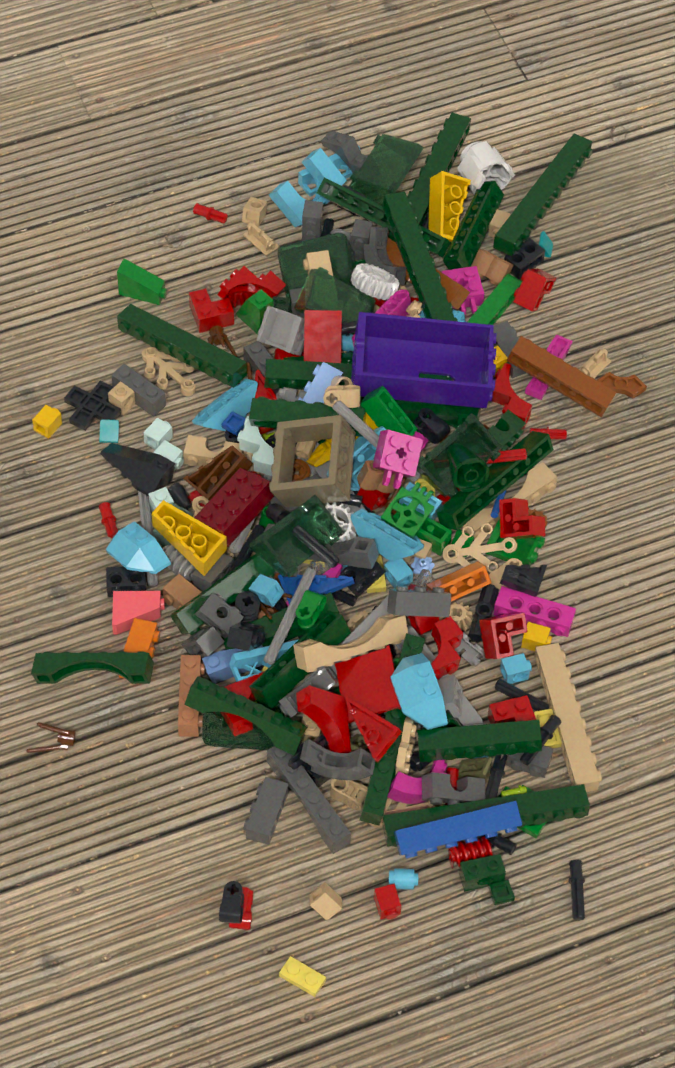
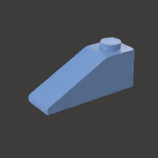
M222 650L202 658L212 683L217 684L234 677L229 665L232 655L245 650ZM244 668L238 669L239 674H242V673L248 671V670H246V669H244Z

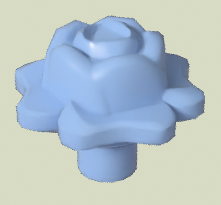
M415 557L414 562L411 564V568L414 569L413 573L419 574L421 577H425L426 574L431 575L432 569L435 566L432 563L431 557H426L425 559Z

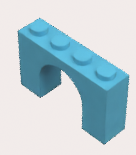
M321 148L312 151L302 161V164L314 177L317 190L324 177L341 186L347 181ZM287 180L280 183L269 196L292 225L297 227L302 225V215L306 199L302 198ZM317 193L314 199L312 200L323 202V204H327L329 202V200L321 197Z

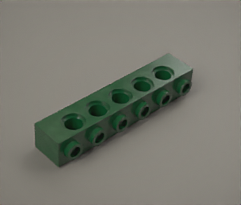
M484 181L481 188L476 190L443 259L444 264L449 270L471 267L489 229V224L504 197V193L496 181Z

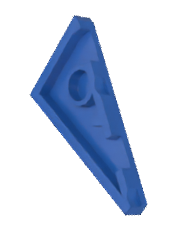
M284 574L278 575L284 593L292 595L293 598L303 575H297V577H285ZM315 575L308 590L319 594H328L355 584L353 577L338 576V578H327L326 575ZM287 598L289 604H290L292 598H291V599H290V598Z

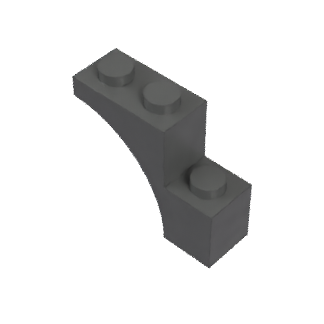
M331 131L320 140L324 147L332 150L347 164L357 181L368 184L380 174L373 157L361 154L354 136Z
M325 666L279 701L281 710L285 715L293 717L298 713L297 692L309 685L327 691L338 683V678L329 666Z

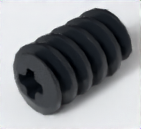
M249 591L239 593L236 597L235 607L243 616L240 622L258 620L260 608L258 596Z

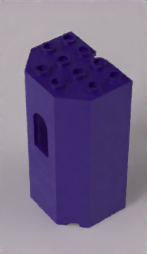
M359 312L352 358V384L360 386V396L363 397L375 389L384 386L394 400L487 408L488 401H492V393L495 389L493 375H495L496 364H493V360L496 357L494 344H496L497 333H493L494 325ZM419 373L449 376L454 381L419 378Z

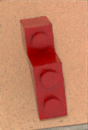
M243 266L240 270H234L230 275V280L225 279L219 286L221 290L217 295L223 300L228 295L234 293L255 294L263 290L274 300L285 288L286 284L271 270L266 275L261 274L258 278L247 267Z
M504 363L502 369H498L495 376L496 381L495 389L492 393V402L504 406L502 414L509 409L527 424L531 416L532 404L527 403L514 392L509 381L511 365Z
M451 616L434 623L431 633L438 650V656L431 663L437 680L447 674L455 673L461 657L454 649L460 646L464 633Z

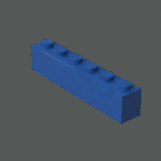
M513 801L394 831L399 856L405 855V858L418 856L417 851L425 850V853L438 851L437 846L445 845L446 848L458 846L457 841L465 840L466 843L478 841L477 836L485 835L486 838L498 836L497 831L505 830L506 833L518 831L517 826H521L522 822L517 802Z

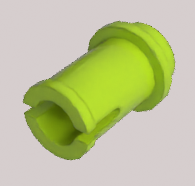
M518 785V788L501 791V797L527 793L525 786Z

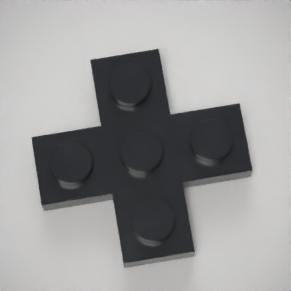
M100 380L89 393L74 385L64 397L65 403L77 408L69 418L70 424L86 431L95 418L98 420H116L121 414V408L109 403L108 392L114 387Z

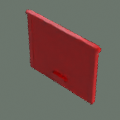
M389 645L384 649L335 664L341 696H348L375 714H381L397 708L401 709L390 679L395 668ZM347 707L348 723L355 722Z

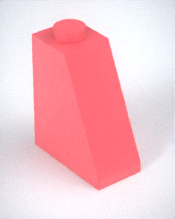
M113 591V635L130 630L134 618L147 621L161 618V610H165V599L161 598L160 591Z

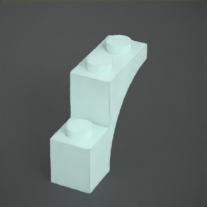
M247 416L244 423L245 428L243 431L240 430L237 438L239 449L253 453L254 471L272 476L273 448L263 440L258 430L259 427L250 425L249 416Z

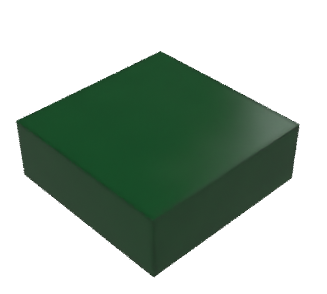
M509 879L489 884L488 888L495 906L515 900Z

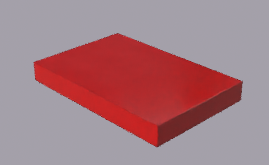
M305 310L304 361L341 363L342 310Z

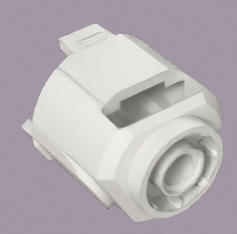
M487 141L471 143L460 155L461 163L457 169L463 178L471 180L468 187L473 194H475L477 189L481 188L484 181H496L502 190L507 186L511 177L515 176L512 167L507 164L495 147L492 148Z

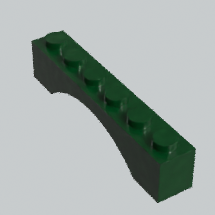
M395 400L408 417H418L420 409L429 408L439 418L457 430L476 432L480 408Z
M86 651L81 653L44 652L35 653L31 674L37 684H56L62 679L79 672L103 670L116 673L131 684H150L154 662L150 654L144 651L137 653H127L124 651L118 653H108L105 651L99 653H89Z
M199 676L191 685L184 704L201 713L226 712L243 717L259 727L271 739L276 748L293 756L300 748L308 728L298 721L289 719L281 713L274 712L261 704H257L242 695L233 693L227 688L218 686Z

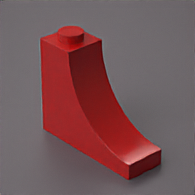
M264 672L227 685L225 688L255 702L256 699L249 686ZM221 712L234 737L253 730L252 722L235 714Z
M310 685L297 692L298 712L305 714L317 724L328 742L330 751L350 753L351 745L346 697Z

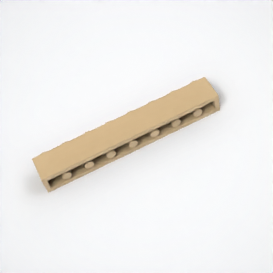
M559 643L538 646L535 649L534 658L547 703L550 705L549 709H552L554 716L560 718L562 722L558 726V732L562 742L561 751L571 785L584 784L586 792L598 790L599 783L602 782L600 770H597L595 766L597 763L595 753H591V739L585 732V719L580 716V702L576 701L574 696L576 695V689L569 679L571 678L569 667L565 665V652L560 649Z

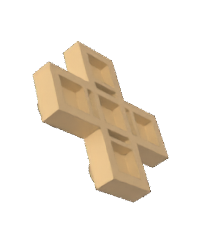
M406 717L404 721L402 739L396 761V774L399 771L409 775L410 764L407 762H410V757L414 751L416 739L412 737H415L417 725H413L414 720Z

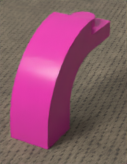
M445 760L433 761L429 773L447 774L444 772L447 767V763H444ZM398 771L392 780L387 797L406 804L425 802L422 800V778H414Z

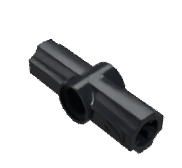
M489 584L482 587L468 637L473 642H483L479 620L492 617L499 589L494 585Z

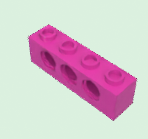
M501 586L493 615L525 613L526 625L528 622L551 628L550 632L557 636L568 637L575 619L576 608L540 597H533Z

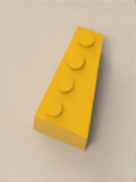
M444 171L430 178L429 230L448 239L450 242H452L459 227V217L463 212L464 207L462 206L464 199L467 197L468 192L466 191L470 185V179Z
M163 500L152 512V526L203 576L208 573L227 550L226 536Z

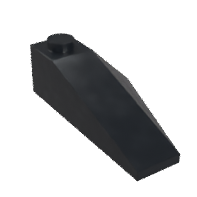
M114 443L109 444L100 453L113 467L121 471V475L124 478H128L132 482V486L148 497L149 493L164 488L173 479L176 463L160 454Z

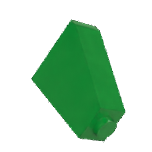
M127 259L122 260L117 271L119 295L160 305L162 299H165L167 295L165 280Z
M260 290L245 301L236 312V316L258 335L267 306L274 307L273 299L263 290Z

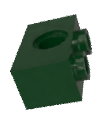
M501 854L460 862L459 876L464 892L488 887L489 884L505 880L506 871Z

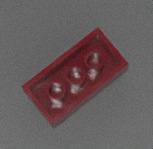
M239 468L194 518L226 536L227 547H229L274 497V494L270 491V481Z

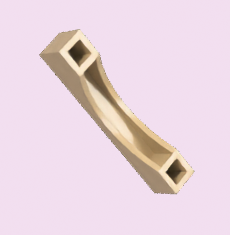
M542 462L528 471L523 487L512 498L528 500V505L536 503L543 495L555 490L557 476ZM493 507L483 509L462 526L460 530L465 526H471L474 529L473 537L475 540L481 532L483 524H491L494 530L500 518V512L497 518H492L491 512ZM489 525L484 527L486 533L491 530ZM467 528L465 533L470 535L472 531L470 528Z
M393 614L378 617L365 634L356 640L342 645H325L312 639L294 644L297 668L303 669L306 672H314L318 667L332 666L335 664L334 662L350 660L351 656L365 655L373 649H384L385 645L399 644L405 638L406 633L408 634L406 617Z

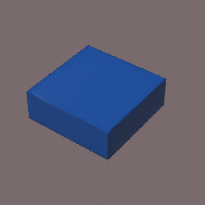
M232 411L221 424L222 428L238 436L240 430L244 428L246 418Z

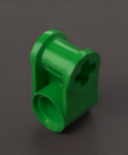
M310 590L305 591L295 611L300 628L308 630L315 625L320 613L325 608L327 601L325 595Z

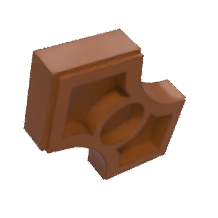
M608 372L596 380L604 386L610 387L616 393L625 394L632 399L647 389V386L636 375L619 377Z

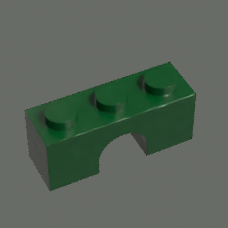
M508 409L500 417L496 425H492L485 432L477 447L485 453L508 450L524 433L522 428L526 422Z

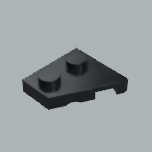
M506 565L499 584L536 597L547 565H540V567L530 568V565Z

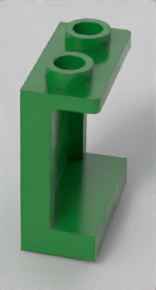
M500 518L487 545L501 543L504 538H500ZM545 538L516 539L518 544L516 551L507 553L504 550L487 552L486 554L506 562L511 558H516L523 565L531 566L532 563H536L539 554L537 551L543 548ZM508 541L506 548L511 549L513 545Z

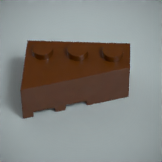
M233 445L212 458L213 461L207 465L200 466L195 473L183 478L209 501L239 468L248 471L253 465Z

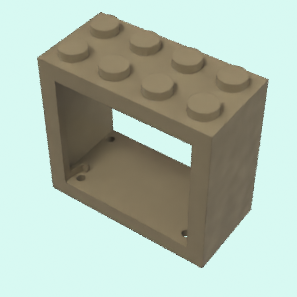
M342 415L278 422L277 430L275 431L276 443L273 448L274 462L271 466L272 481H270L269 487L270 491L285 507L350 501L356 432ZM332 438L328 478L292 482L296 442Z

